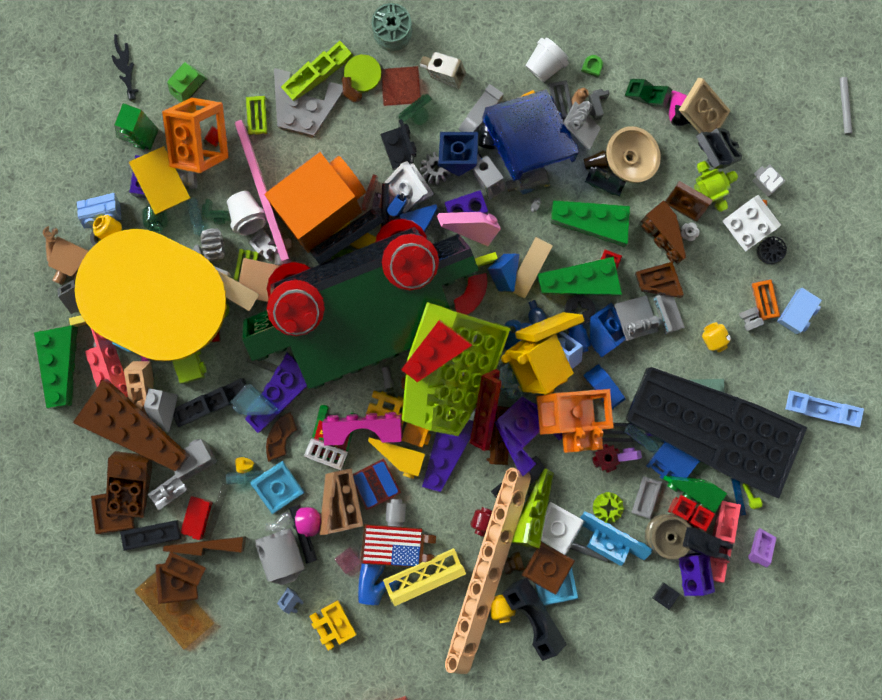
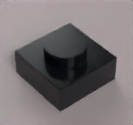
M662 582L652 598L670 610L680 593Z

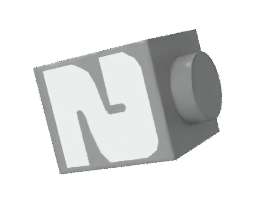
M770 164L766 168L760 167L754 173L756 177L752 180L767 197L786 181Z

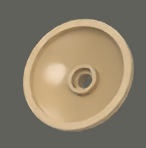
M633 126L622 128L612 135L607 145L606 155L610 168L620 179L626 182H644L650 179L659 168L661 159L659 146L653 136L642 128Z

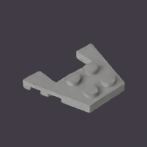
M275 68L274 79L278 128L315 137L343 94V86L329 82L324 100L303 95L293 101L281 88L291 78L292 73Z

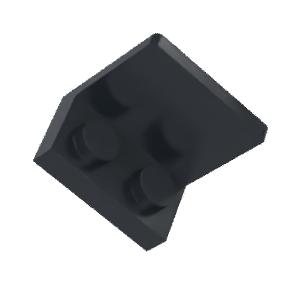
M402 119L398 120V128L380 134L392 170H396L406 161L409 164L414 163V158L417 157L415 143L409 140L411 134L407 123L404 124Z

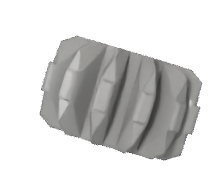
M433 152L432 158L427 154L426 159L428 161H421L424 167L420 168V172H425L423 179L429 177L428 183L430 184L433 182V179H436V185H439L440 178L443 182H446L445 176L450 177L451 172L442 167L438 169V172H434L432 168H434V165H438L439 157H437L436 152Z
M218 228L202 231L200 237L204 257L208 261L223 259L225 247L221 231Z

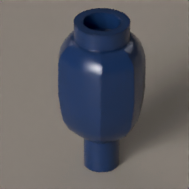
M536 300L528 302L531 309L528 314L530 324L533 325L547 319L544 310L537 306Z

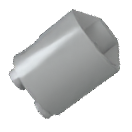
M291 528L255 540L268 582L280 585L293 582L301 571L305 569Z

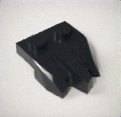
M716 128L712 132H701L696 136L700 149L705 152L709 165L714 169H724L742 160L741 153L737 151L739 144L730 138L729 131L723 128Z

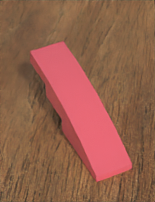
M727 501L721 502L712 536L730 544L735 543L740 504ZM720 547L719 553L731 556V550ZM710 557L713 581L724 583L727 563L729 562Z

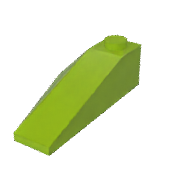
M544 469L522 509L512 543L540 549L554 475L552 471Z

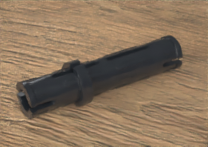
M301 504L290 507L289 510L294 523L292 526L293 529H296L305 563L307 564L318 559L311 538L305 537L304 534H299L297 531L295 516L301 508Z

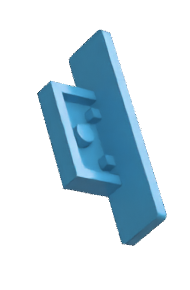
M584 512L580 516V519L585 521L583 527L593 532L587 547L616 564L622 566L628 552L642 560H645L652 553V548L648 547L645 543L637 541L627 533L614 528L611 524L596 518L595 515Z

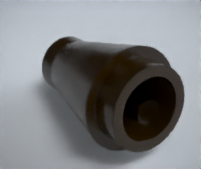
M604 150L583 159L586 170L590 169L591 166L594 168L597 166L601 169L608 168L609 166L606 151L604 152Z

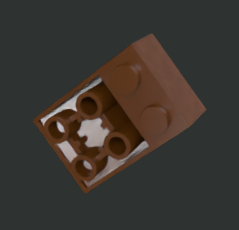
M663 200L640 221L642 223L641 227L647 234L651 233L655 238L653 240L660 249L663 247L667 252L666 257L678 265L686 258L677 215Z
M114 451L108 458L105 513L144 517L153 460L140 454ZM129 490V498H126L125 495H121V493Z

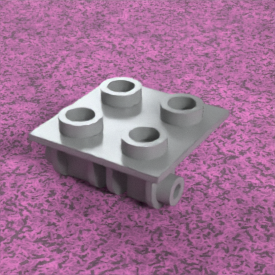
M575 101L563 124L576 136L582 145L590 150L601 128L588 115V112L592 109L591 103L585 101L578 104Z
M647 295L614 304L626 341L659 331L658 327L662 324V319L653 316Z

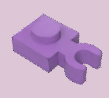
M634 447L623 449V453L617 454L619 462L642 458L641 450L635 451Z

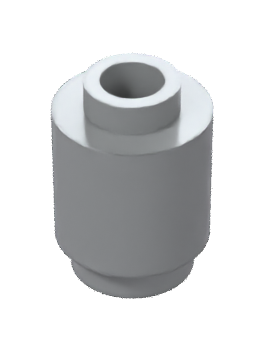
M391 499V502H387L386 521L388 526L403 527L406 503H402V499Z

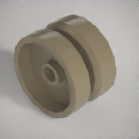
M660 514L654 517L646 527V543L648 547L652 548L654 553L667 559L681 558L690 551V549L683 547V541L687 527L691 526L684 519L677 516Z

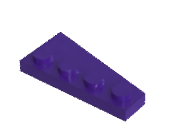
M289 352L285 354L281 364L277 367L261 396L245 418L257 433H260L307 388L297 361ZM258 413H272V414H266V415H249V414H258Z
M472 420L467 421L459 436L436 433L422 487L441 492L471 438Z

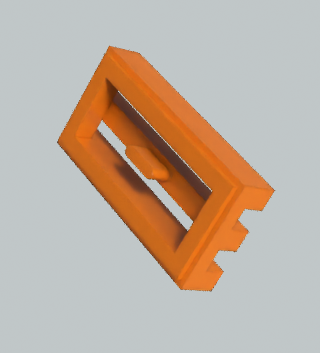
M772 279L752 283L759 317L763 320L780 317ZM766 284L768 285V290L774 314H771L770 307L764 286ZM758 286H760V289H761V293H762V297H763V301H764V306H765V310H766V314H767L766 316L764 315V311H763V307H762V302H761V298H760Z

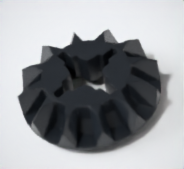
M584 295L573 296L566 302L564 312L578 314L577 312H572V310L577 309L579 302L582 309H588V311L582 312L583 323L578 324L585 325L590 322V317L595 314V306L592 300Z

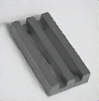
M567 80L548 84L555 121L564 120L568 115L564 108L560 88L562 85L564 86L568 110L570 111L572 108ZM553 87L557 89L562 115L558 113Z

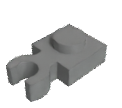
M262 228L249 241L258 254L264 255L271 262L273 261L271 258L272 252L279 255L277 248L272 246L275 241Z

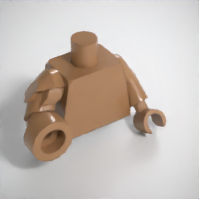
M47 226L43 230V235L46 238L48 266L57 270L52 281L63 285L68 275L76 279L79 266L89 251L58 236L55 238L54 236L58 233V229L54 228L51 233L49 226Z

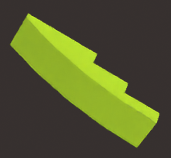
M339 40L327 53L323 51L311 63L308 61L281 88L295 101L337 71L353 57V54Z

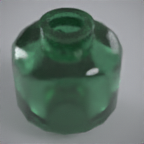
M150 204L142 210L143 226L149 231L161 232L168 225L167 210L155 215Z

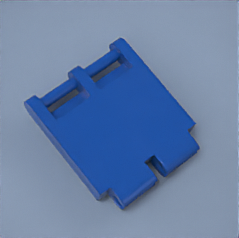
M664 442L646 464V467H651L660 475L661 479L667 476V474L669 476L687 478L700 461ZM653 463L656 464L659 468H661L663 472L659 470L656 466H654Z

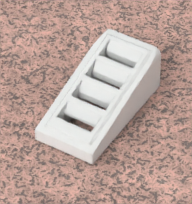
M311 438L304 457L341 470L348 452L332 445L324 446L323 441ZM315 445H318L316 454H312ZM324 447L326 450L322 458L319 455ZM330 450H332V451H334V452H333V454H332V456H331V459H330V461H329V460H327V457H328V454H329ZM337 453H340V458L338 460V463L336 464L334 463V460L336 458Z

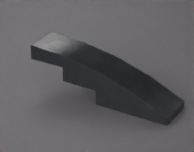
M240 378L226 386H222L176 407L173 417L179 428L251 396V392L245 378Z

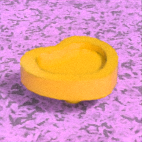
M245 457L236 458V471L238 473H247L253 469L254 462Z

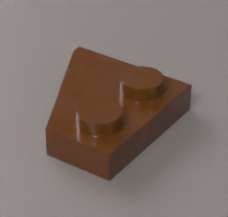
M673 262L635 272L641 292L683 298L684 294Z

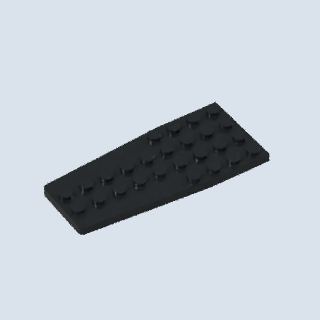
M653 367L646 368L626 416V420L629 423L712 469L778 499L808 428L755 403Z

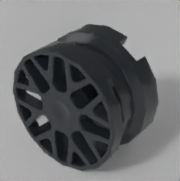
M776 236L764 239L757 247L758 258L765 264L772 265L778 263L787 253L785 242Z

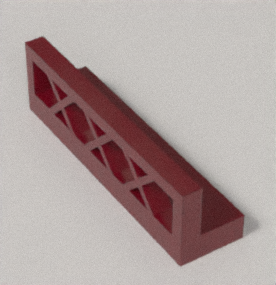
M497 369L481 375L470 444L483 451H487L490 448L502 383L499 380L500 371Z

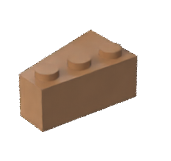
M352 468L326 474L319 535L363 526Z

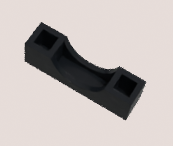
M526 577L512 583L502 595L511 610L521 611L529 619L534 633L532 645L539 657L544 661L557 656L567 643L530 581Z

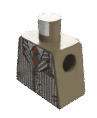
M434 52L432 58L423 56L420 62V67L426 68L431 78L456 89L460 88L466 74L460 59Z

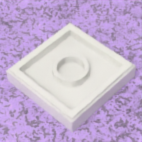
M550 502L546 510L541 541L566 555L585 521Z

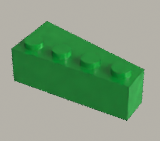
M124 103L114 124L116 138L133 144V147L142 151L145 148L151 150L159 130L141 109Z
M553 200L550 223L625 247L628 244L630 206Z
M614 257L538 274L542 294L622 295Z
M73 325L34 332L47 409L72 406L75 351L78 327Z

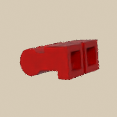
M680 495L679 498L675 497L668 509L669 513L684 519L687 523L701 531L707 530L715 513L700 505L695 508L697 503L683 495Z

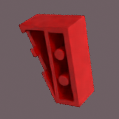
M439 319L401 370L416 382H419L471 347L472 343Z

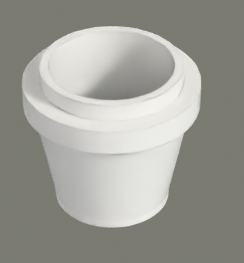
M540 38L536 49L525 65L543 83L569 64L567 61L569 57L548 38H545V40Z
M238 192L227 200L231 217V228L235 234L250 235L265 226L267 222L265 211L259 206L250 192Z

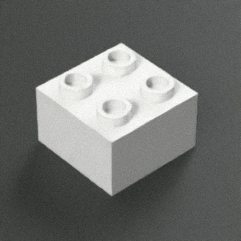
M759 195L749 200L723 220V223L745 252L781 226Z

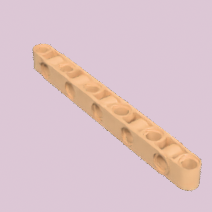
M509 468L505 473L445 661V668L449 673L467 674L471 669L531 481L529 472L522 476L518 469Z

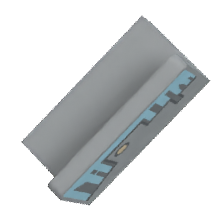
M665 295L655 296L653 301L658 315L662 319L665 334L685 328L674 297Z

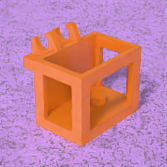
M190 98L162 111L170 167L202 173L229 158L223 103ZM196 105L205 106L200 110H196ZM215 114L220 153L202 148V132L199 122Z
M610 389L536 396L540 435L562 433L564 453L603 449V431L601 429L614 428ZM604 398L606 421L595 422L593 399Z

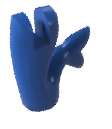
M361 565L358 585L359 603L366 605L380 604L381 598L387 590L383 581L377 585L375 583L386 565ZM395 580L389 583L392 592L398 590L402 582Z

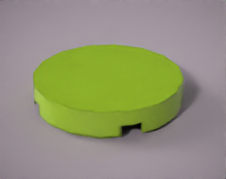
M360 54L354 56L345 66L344 77H351L352 87L358 92H369L376 88L381 80L382 72L380 65L375 58L369 55Z

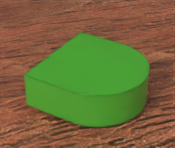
M596 55L588 56L584 61L581 72L599 77L603 67L601 58Z

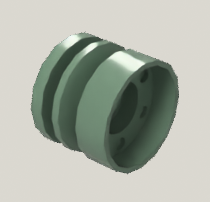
M388 3L376 9L372 16L371 24L374 39L379 47L393 52L406 47L412 37L411 17L406 8L396 3Z

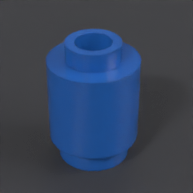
M583 324L569 328L568 336L583 345L582 353L589 351L588 347L591 346Z

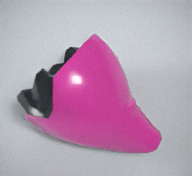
M672 91L669 108V118L672 125H692L679 111L687 95L678 91Z

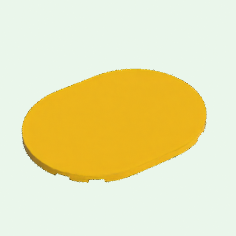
M129 229L103 238L86 254L76 275L75 298L79 312L85 322L104 338L147 359L165 362L181 360L192 356V354L205 348L214 339L225 318L227 308L226 290L223 280L215 267L196 251L153 231Z

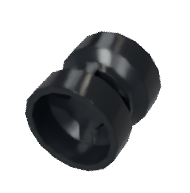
M481 126L480 133L482 135L478 140V146L496 149V137L499 136L500 130L493 126Z

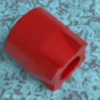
M212 126L204 139L215 147L219 143L218 129Z

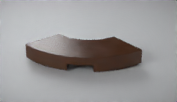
M291 412L283 415L272 426L266 441L268 462L287 455V440L292 433L298 430Z

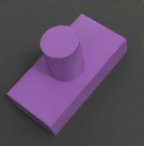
M759 528L755 533L751 553L748 556L750 561L759 563L767 568L771 564L776 537Z

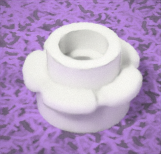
M685 223L681 227L683 239L693 241L699 236V229L695 223Z

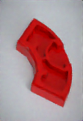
M487 273L468 278L466 291L460 297L454 299L456 312L468 315L479 306L487 289Z

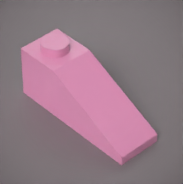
M460 212L439 213L437 215L441 227L486 246L490 245L501 229L497 218L492 214Z

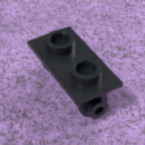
M591 166L585 182L592 187H598L611 195L620 197L626 181L611 173L609 178H606L608 171L597 166L595 168Z

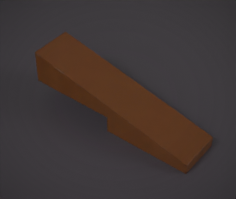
M246 536L163 546V551L202 556L205 555V549L207 548L241 553L244 551Z

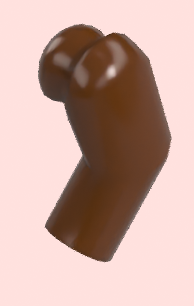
M343 77V95L351 102L357 103L361 101L362 94L352 87L351 77Z

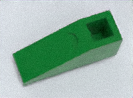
M664 476L663 480L669 483L667 487L675 492L680 490L683 492L682 495L691 501H696V506L700 505L714 513L727 494L715 484L705 479Z

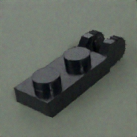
M687 527L683 541V547L728 562L731 557L727 554L719 553V549L723 547L724 549L731 550L734 545L691 527Z

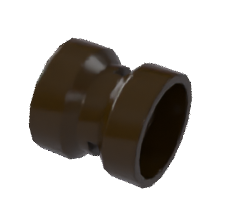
M519 551L513 553L510 557L507 556L504 565L506 576L512 574L513 570H525Z

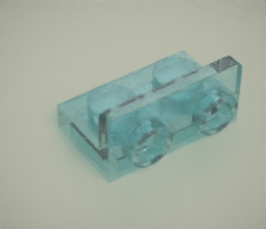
M500 364L499 380L502 381L500 388L502 393L509 399H518V396L523 397L524 392L517 384L514 372L509 365Z

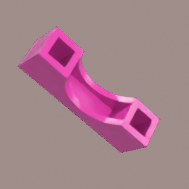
M396 412L385 413V416L369 413L365 417L350 414L346 415V418L330 415L322 422L324 446L343 445L349 433L361 428L375 432L382 443L402 442L403 439L402 416L397 415Z

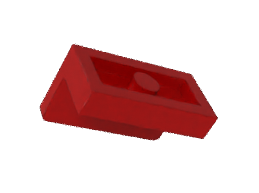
M194 496L190 497L181 534L192 536L196 540L203 539L213 504L212 501Z

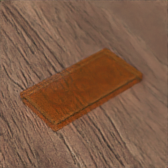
M156 572L134 590L183 650L214 624L195 600L158 604Z

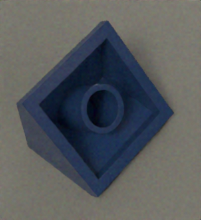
M440 132L438 161L440 167L459 177L477 166L478 132Z

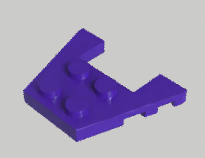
M521 397L495 421V424L517 469L524 476L536 463L523 448L540 432L537 405ZM562 433L553 434L558 440L563 438Z

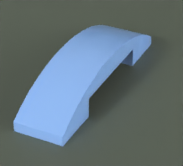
M789 390L785 408L802 415L854 427H860L864 411L863 408L840 404Z

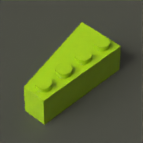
M201 350L185 359L172 361L180 384L205 378L204 373L207 372L205 363L200 361L199 355Z

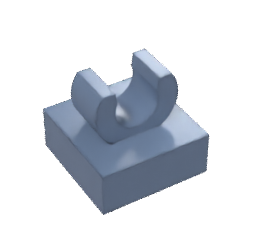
M287 588L277 604L284 612L290 614L291 611L297 613L298 611L294 606L296 603L303 605V601L295 591Z

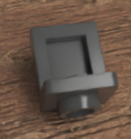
M595 90L589 97V102L592 106L589 115L594 117V121L602 119L604 115L600 100L608 98L609 90Z

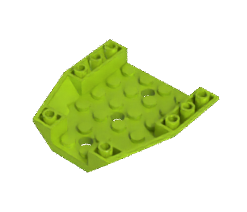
M427 302L407 361L439 319L472 343V346L419 382H416L406 374L402 421L430 431L459 436L476 408L481 375L497 368L510 327L478 319Z

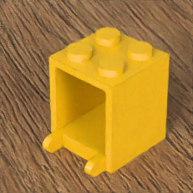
M556 334L538 342L520 340L505 351V354L501 357L503 363H510L523 392L551 394L554 392V388L567 382L568 378L574 374Z

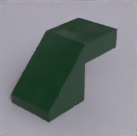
M630 79L625 97L651 106L667 107L673 89L669 86H653L646 79Z

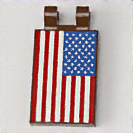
M364 524L361 563L414 567L420 562L431 561L434 559V555L423 554L424 542L436 543V535L422 534V528Z

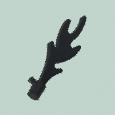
M115 34L114 44L120 58L116 59L114 55L111 57L116 67L126 75L125 77L119 76V78L126 84L128 99L132 101L136 99L135 93H138V89H132L131 82L134 63L131 62L128 66V43H125V50L122 52L118 45V36Z

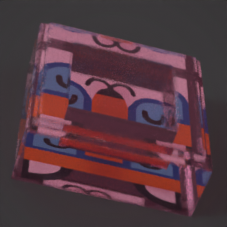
M351 547L335 558V561L345 574L361 563Z

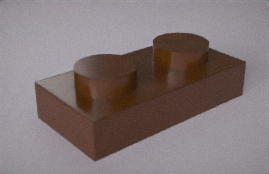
M170 552L161 571L198 586L206 568Z

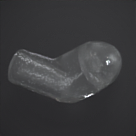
M284 512L276 522H267L265 525L266 531L276 532L285 530L292 521L291 513Z

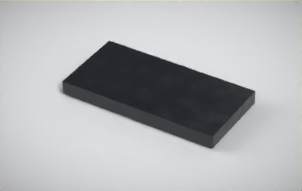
M371 209L312 248L310 252L320 265L383 223L384 220L374 209Z

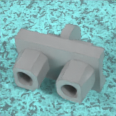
M175 474L149 493L148 496L154 502L157 509L161 510L186 492L188 488L182 480L177 479Z

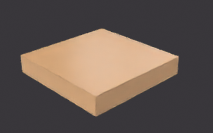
M243 258L239 283L258 293L259 296L256 300L268 302L266 289L268 278L279 265Z

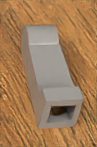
M489 84L458 130L461 132H476L503 99V93Z

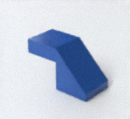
M599 364L583 375L594 390L610 389L612 409L626 400L611 377Z

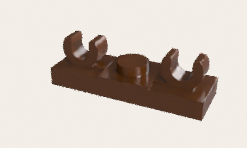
M497 406L495 421L510 407ZM494 421L491 446L488 449L490 451V458L486 460L489 464L508 465L509 451Z

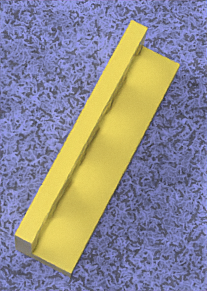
M453 548L435 556L431 561L422 562L384 579L383 582L394 606H397L466 575V572ZM452 555L455 564L449 567L444 566L445 558ZM431 564L438 566L435 573L431 575L425 573L427 566ZM411 573L420 574L416 582L407 581ZM395 580L402 582L400 588L392 592L389 583Z

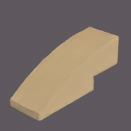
M535 237L517 272L515 290L512 293L524 299L526 298L553 245Z

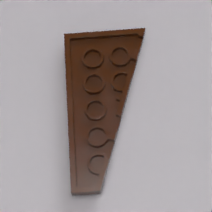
M108 379L102 380L73 421L74 424L174 471L179 470L190 456Z

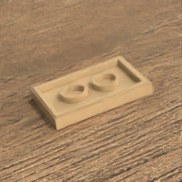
M702 78L697 79L679 109L699 133L712 132L716 128H721L730 113V109Z

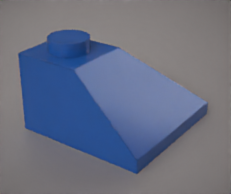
M612 302L590 317V343L600 357H603L626 340L616 308Z

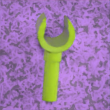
M743 484L742 486L749 499L750 508L757 509L762 507L760 497L753 498L748 485Z

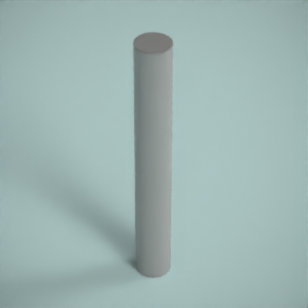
M841 77L840 90L844 134H852L847 77Z

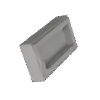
M643 476L631 513L651 519L662 482Z

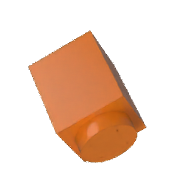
M319 152L264 195L306 252L309 253L312 248L332 236L362 213L357 200L366 194V190L340 156L328 162L322 153Z

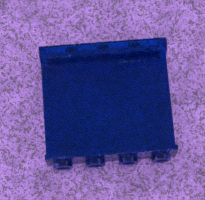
M547 89L485 107L482 119L513 181L521 179L522 174L562 160L570 158L571 162H575L579 153L578 145L573 141L570 131L563 124L562 114L557 110L554 99L549 95Z

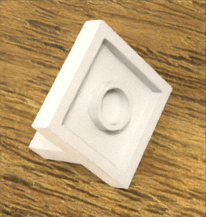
M408 161L402 163L384 182L389 183V190L394 198L398 194L401 195V193L406 195L408 203L403 210L404 213L411 211L418 203L434 195L414 163L409 164Z

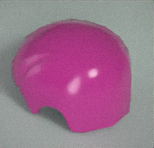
M304 507L297 511L295 524L298 533L304 534L305 537H313L320 532L321 515L315 508Z

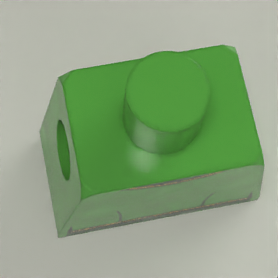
M185 62L168 80L169 92L179 102L190 99L207 78L196 68Z

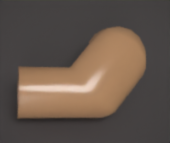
M586 88L578 89L571 99L572 106L575 101L578 104L585 101L589 95Z

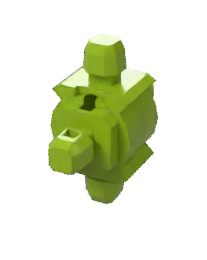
M704 160L697 164V170L701 173V176L695 179L697 183L694 184V189L712 199V202H715L714 206L717 211L722 212L728 209V204L723 197L729 194L730 184L737 181L738 175L735 171L726 174L723 171L719 172L718 169L710 171L709 164Z

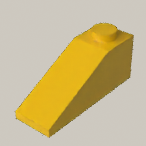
M369 437L368 442L399 471L404 472L403 476L412 479L415 476H419L425 457L424 453L387 442L382 443L380 440Z

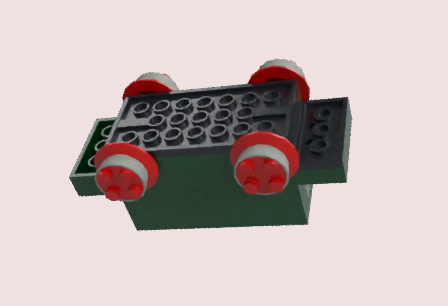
M406 219L392 220L382 226L376 235L375 243L312 268L302 263L290 262L274 269L268 278L266 288L268 294L267 310L243 320L242 340L252 361H262L268 358L269 354L274 352L277 354L282 353L290 346L308 389H317L322 387L325 382L340 380L345 374H355L365 366H375L382 359H392L397 357L402 351H410L427 302L451 310L441 285L445 284V286L454 284L456 279L461 277L469 278L475 275V272L479 271L471 248L460 234L432 244L427 240V236L421 226L415 222Z

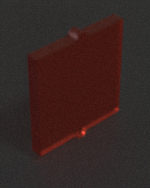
M375 174L372 176L362 203V210L367 212L378 182V176Z

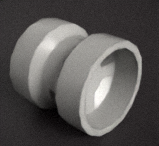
M182 170L177 171L184 187L188 185L190 189L197 188L196 172L187 171L186 173Z
M757 306L739 313L740 318L745 322L744 327L746 331L765 324L758 315L759 310Z

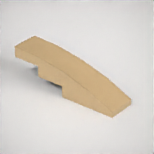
M218 271L225 286L226 299L249 312L259 294Z

